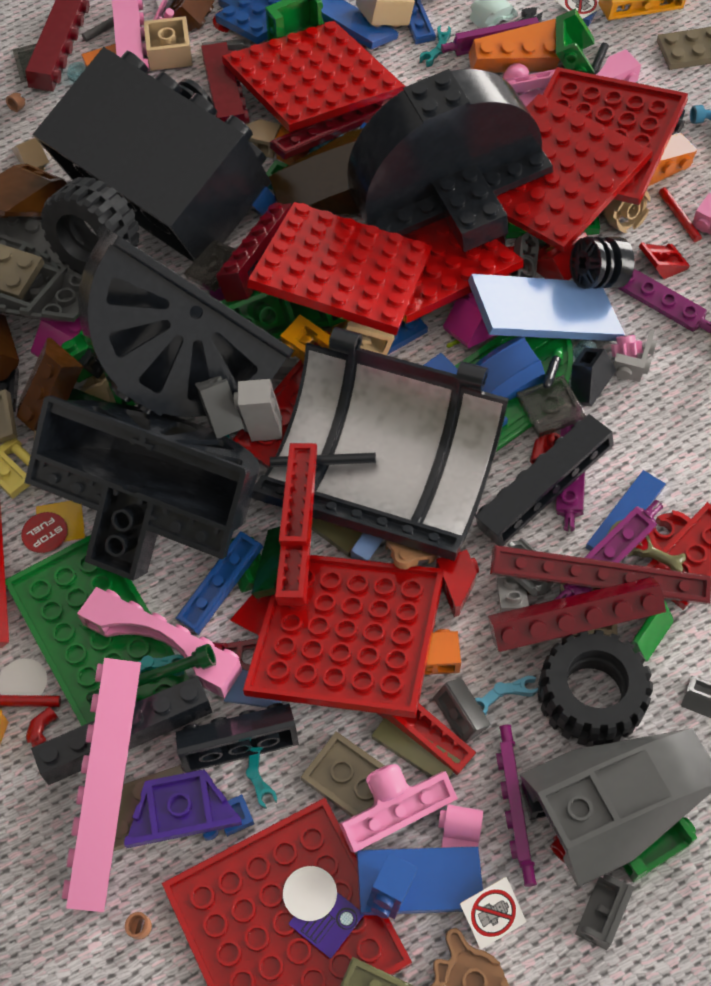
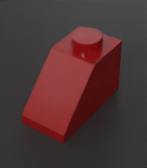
M468 550L460 551L455 561L442 557L436 559L435 568L444 569L442 589L454 617L460 615L475 585L476 575L479 573L477 561L475 558L470 557Z

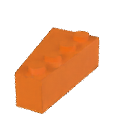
M556 19L474 39L469 51L470 68L492 73H504L510 65L520 63L525 65L529 72H544L556 69L560 61L556 55Z
M681 133L671 136L648 186L679 171L686 170L692 165L697 149Z

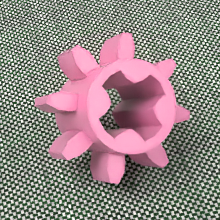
M635 335L616 337L617 344H611L612 356L616 357V353L638 358L637 353H643L642 341H636Z

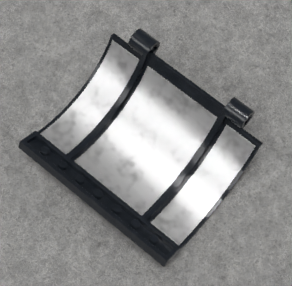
M335 327L329 339V348L307 343L295 406L275 457L288 456L290 443H316L317 455L376 452V463L316 466L312 517L455 561L472 525L490 474L509 398L483 391L489 369L486 367L461 361L457 374L445 372L360 348L362 334ZM270 466L265 475H262L255 484L251 498L283 508L287 467Z

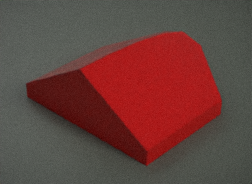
M641 242L638 246L663 279L688 270L690 267L673 244L662 246Z

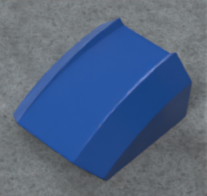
M517 336L500 345L475 364L489 369L483 391L509 398V400L542 385L545 377L541 360L538 359L525 337Z

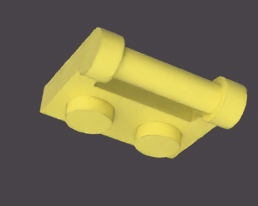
M17 438L4 442L0 446V487L12 499L30 486L24 483L27 473L8 456L10 453L15 454L27 466L29 465L31 455L22 447V443Z

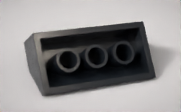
M274 703L264 710H246L236 717L228 719L227 717H218L211 720L208 724L200 726L198 724H190L183 727L182 730L176 731L177 753L185 773L248 758L250 755L258 754L259 752L250 751L252 747L263 748L260 754L299 745L290 703Z

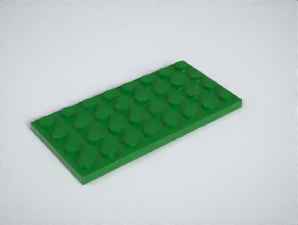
M91 535L5 579L11 596L81 726L95 721L96 712H90L91 703L87 701L86 696L89 692L100 689L101 682H96L95 677L98 663L103 664L104 658L139 662L144 656L148 655L153 658L175 655L169 645L151 637L140 635L105 637L83 626L77 613L96 587L104 591L110 589L117 593L122 600L128 603L129 601H134L145 612L151 614L131 580L84 562ZM184 670V674L181 676L170 675L139 686L137 688L136 702L188 680L189 677Z

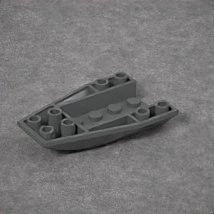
M693 728L574 749L521 773L520 778L533 803L539 801L566 852L563 860L577 887H580L634 861L711 794V758Z

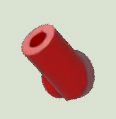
M552 432L537 438L533 445L530 462L534 464L540 454L546 453L553 447L560 435Z
M50 706L29 723L26 741L31 743L32 747L46 742V738L42 734L43 730L58 718Z

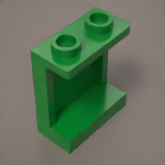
M282 0L265 7L268 41L324 24L321 11L323 9L322 0Z
M575 8L557 16L556 55L566 69L594 74V69L583 54V49L595 44V38Z
M682 818L634 861L622 866L634 883L691 846L697 839L694 825L688 818Z

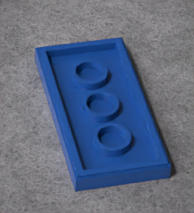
M322 0L323 9L321 11L323 21H335L352 38L369 49L397 39L398 31L387 25H382L381 27L372 26L357 7L345 0Z
M479 847L357 851L360 916L376 915L371 911V907L367 905L372 886L389 853L418 867L409 891L397 914L463 912L460 903L483 890Z

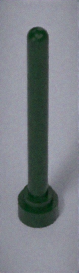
M210 644L199 646L189 657L141 673L139 675L138 687L193 667L197 669L202 668L203 670L216 665L215 653ZM99 689L87 694L86 699L89 703H92L93 694H99Z

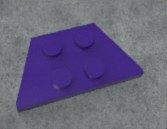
M205 769L145 781L142 788L141 800L135 808L132 817L133 822L128 836L124 839V846L127 849L240 826L242 821L220 789L213 783Z

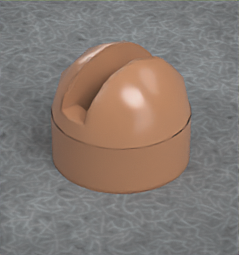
M15 92L6 97V104L11 110L18 112L25 106V98H22L20 93Z
M134 912L126 919L125 931L133 939H144L152 931L151 920L142 912ZM143 920H145L142 931L140 932Z

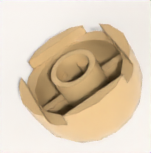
M648 191L645 192L640 205L613 199L604 209V216L608 224L623 233H627L626 230L633 226L634 230L644 222L649 212V209L646 208L647 201L650 202ZM623 216L627 218L629 222L620 223L619 220Z

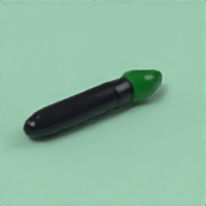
M560 347L556 348L552 353V359L543 380V386L546 389L552 386L560 366V361L563 359V349Z

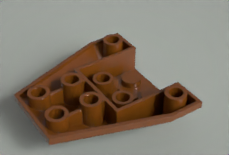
M29 164L13 165L0 173V217L41 216L44 203L67 184L65 179Z

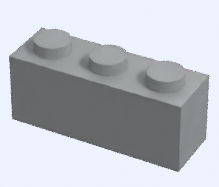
M271 380L238 381V392H234L235 408H238L241 420H243L244 432L249 433L251 441L282 439V415Z

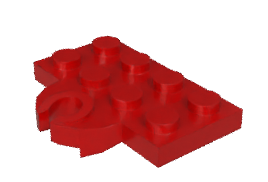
M707 502L692 519L684 513L675 510L657 516L655 520L657 525L667 528L670 534L662 535L655 528L648 535L653 547L670 555L684 553L686 561L682 564L683 572L711 576V504ZM654 559L646 566L671 570L669 566ZM671 600L682 610H684L691 603Z

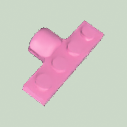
M514 63L505 70L502 78L514 88L516 93L522 95L529 93L532 89L539 88L540 90H545L556 69L528 74L529 69L525 65Z
M386 765L370 773L366 779L374 798V804L369 809L339 823L350 851L357 852L458 798L446 771H442L410 787L406 783L398 765Z

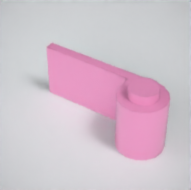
M449 804L447 805V810L441 809L438 828L444 829L441 848L478 847L483 810Z

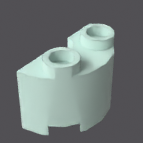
M475 0L471 5L470 20L479 28L495 26L502 20L508 22L518 17L517 11L506 0Z

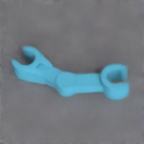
M525 676L512 683L498 682L483 698H475V700L484 708L483 712L486 715L488 707L504 695L515 694L528 697L536 695L538 688L530 690L525 687L526 683H535L536 677Z

